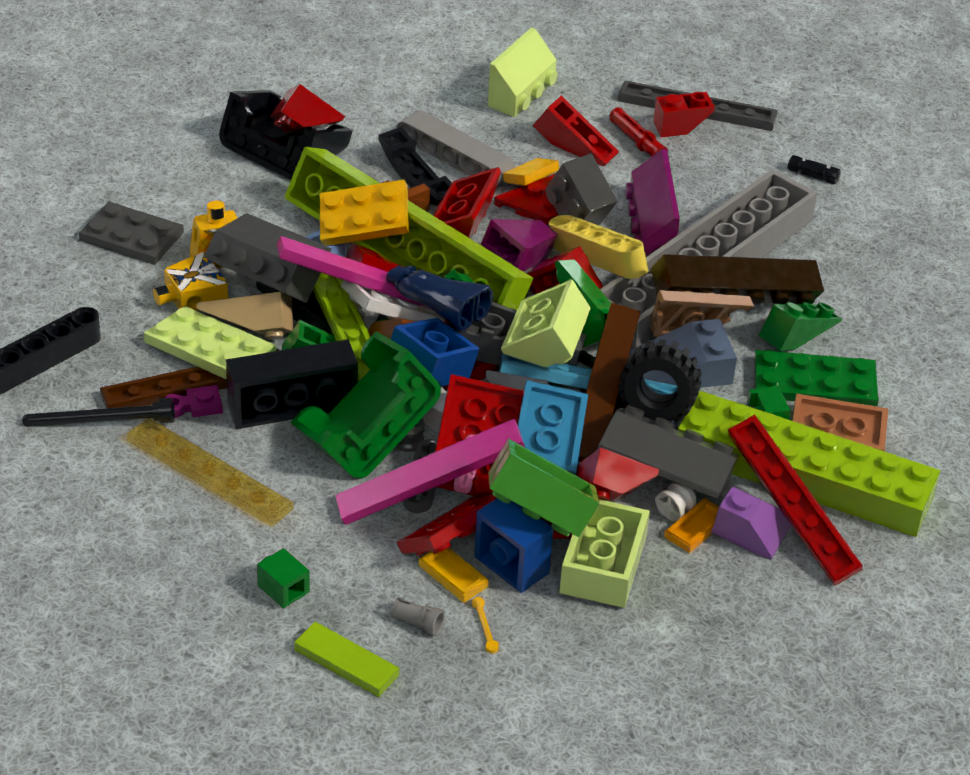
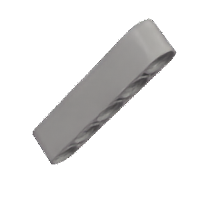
M418 110L397 124L396 129L403 127L416 142L418 149L447 163L466 175L468 174V176L499 167L501 170L497 186L504 182L503 173L515 168L514 162L507 155L424 111Z

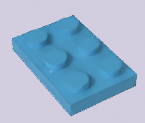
M526 380L518 419V427L525 448L575 475L588 394Z

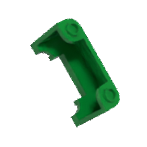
M377 331L365 342L361 350V359L370 370L328 415L316 406L306 407L290 422L302 435L355 478L368 476L436 404L441 394V387L438 381L409 350Z

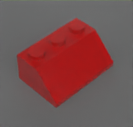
M298 84L286 92L270 118L275 120L273 125L282 132L287 133V131L293 133L304 131V128L307 127L314 129L329 127L343 121L345 116L303 85Z
M496 167L453 181L433 216L471 239L477 232V227L486 215V211L492 202L501 174L500 168Z

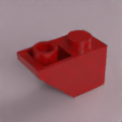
M693 92L680 95L670 94L656 97L653 123L660 137L688 135L714 112L715 106L707 92Z

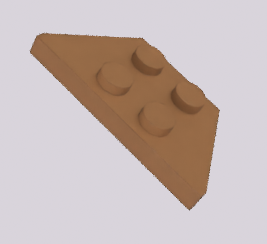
M660 290L657 294L649 327L653 336L660 337L693 321L720 319L724 325L731 321L730 313L737 309L748 311L754 305L750 296Z

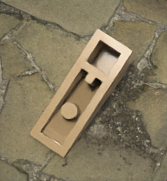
M282 292L197 303L198 310L265 335L266 339H281L284 333H291L293 330L292 297Z

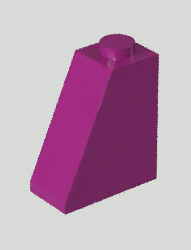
M491 219L481 245L524 272L549 258L558 234L541 220Z

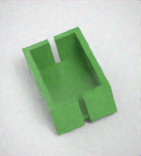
M509 438L488 472L489 486L493 490L492 495L507 504H510L511 501L523 507L522 511L533 519L539 520L542 517L552 522L551 527L565 536H569L572 533L580 537L600 503L594 485Z

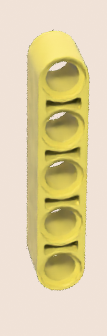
M560 215L549 221V227L558 234L554 243L556 251L564 253L581 246L591 265L628 279L639 278L648 273L643 242L572 215Z

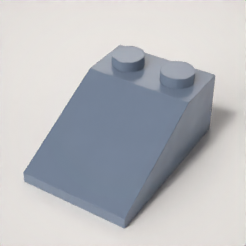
M720 319L689 322L653 339L655 345H657L659 339L666 340V345L670 346L674 341L679 343L678 349L683 350L686 347L690 351L688 357L690 359L695 357L698 361L696 369H701V388L733 384L737 357ZM638 347L630 350V355H633L635 349H637ZM653 370L644 374V379L676 385L675 380L666 372Z

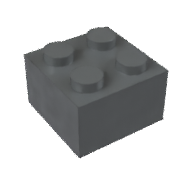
M592 153L563 163L545 188L547 198L554 205L559 216L572 215L596 225L602 223L618 202Z

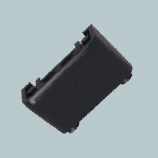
M273 91L230 92L219 130V138L222 145L290 180L304 147L326 149L334 155H338L347 148L353 130L340 124L331 125L327 130H316L312 127L304 128V131L282 132L273 125L275 120L270 118L283 98Z

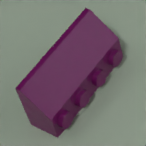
M661 149L631 172L630 183L625 184V199L628 200V217H631V234H636L634 239L643 242L646 257L676 237L679 230L680 216L667 149Z

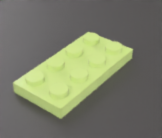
M187 306L178 309L144 332L146 344L224 379H227L226 359L276 351V345Z

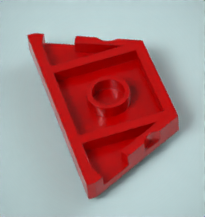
M555 174L494 196V205L499 208L503 205L516 209L517 215L532 218L533 220H541L546 225H549V221L552 218L559 216L554 205L549 202L545 188Z

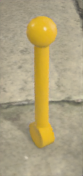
M475 597L471 603L472 607L478 612L487 641L485 650L488 653L494 654L499 650V643L493 640L483 609L485 605L484 599Z

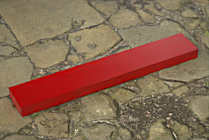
M754 414L728 429V436L833 585H838L862 571L863 565L756 415Z

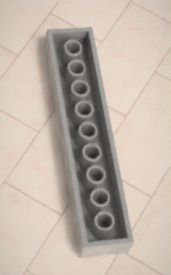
M772 169L647 256L646 260L649 270L647 274L635 279L618 276L600 290L610 302L641 311L631 347L634 349L653 337L649 326L657 295L651 267L664 254L761 258L813 220L817 193Z

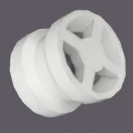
M672 482L667 490L660 492L656 496L655 504L660 514L671 521H677L684 515L685 511H689L696 505V495L692 488Z

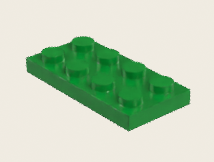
M755 350V389L779 386L787 401H795L796 394L878 406L876 360Z

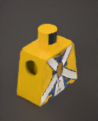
M200 252L166 267L164 270L165 285L154 288L153 296L158 306L173 301L178 309L187 306L193 310L201 311L197 309V303L228 299V283L213 262L204 258L205 252Z

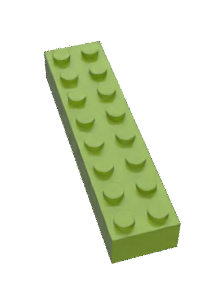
M703 391L698 393L694 405L678 428L679 431L684 433L686 429L698 432L704 436V441L715 445L716 441L732 446L734 448L733 453L739 455L732 475L762 484L728 436L727 431L755 414L818 504L917 537L933 501L941 470Z

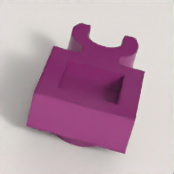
M217 385L186 389V396L179 394L165 396V398H173L175 418L184 415L186 412H191L192 418L223 413V405Z

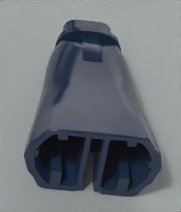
M396 266L386 276V280L394 283L395 288L404 297L431 308L460 331L470 327L473 320L478 322L486 317L492 305L493 291L488 285L443 278L421 269L417 271L413 266L405 268Z

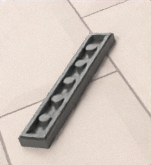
M624 80L618 94V101L655 108L656 97L690 93ZM710 97L715 110L707 119L768 131L773 130L778 110Z

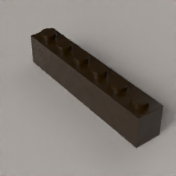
M664 254L651 267L656 295L660 290L750 296L753 305L760 303H772L774 305L787 304V302L794 304L807 302L813 304L815 299L824 292L816 260Z

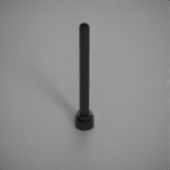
M159 398L158 402H153L149 406L26 414L22 417V423L29 427L153 418L154 421H160L161 424L174 423L175 407L173 398Z

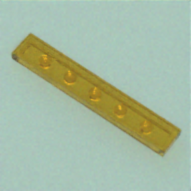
M147 418L127 434L128 442L271 527L276 525L294 509L293 502L151 418Z

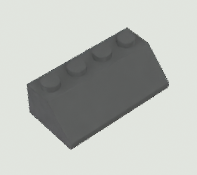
M246 213L215 231L204 258L307 303L321 272L282 260L277 249V242L280 236L327 252H330L332 248Z
M627 405L626 409L620 408L616 410L597 450L603 448L659 469L658 475L716 499L723 494L739 457L738 454L733 453L734 448L719 441H716L715 445L703 440L704 436L689 429H686L685 433L673 428L674 423L663 418L656 417L655 421L643 416L644 411Z

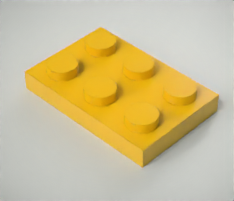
M405 179L320 193V241L325 246L409 233L408 190Z

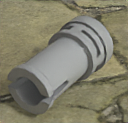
M398 597V600L396 599L392 606L391 617L416 625L418 629L436 636L443 625L445 611L428 605L424 607Z

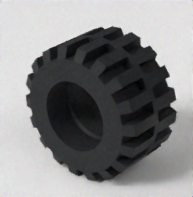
M659 339L657 345L654 344L653 340L646 342L644 348L640 345L635 349L633 355H630L620 375L621 380L618 384V390L622 391L620 395L622 403L628 402V406L644 411L643 416L654 421L656 417L668 421L672 419L674 423L680 421L682 415L686 416L690 412L701 388L702 381H700L702 373L701 369H696L697 359L695 357L690 359L688 357L690 351L686 347L683 350L678 349L679 343L674 341L671 346L666 345V340ZM653 370L666 372L675 380L677 391L668 395L653 392L646 385L644 374Z

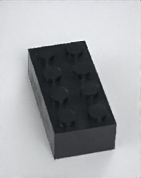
M349 339L226 359L228 407L235 429L293 420L303 409L309 406H316L326 414L330 413L358 383V362Z

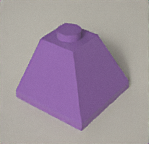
M732 487L719 506L711 533L771 560L792 525L780 508Z

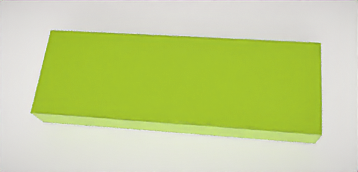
M316 621L294 642V650L377 697H380L399 676V667Z

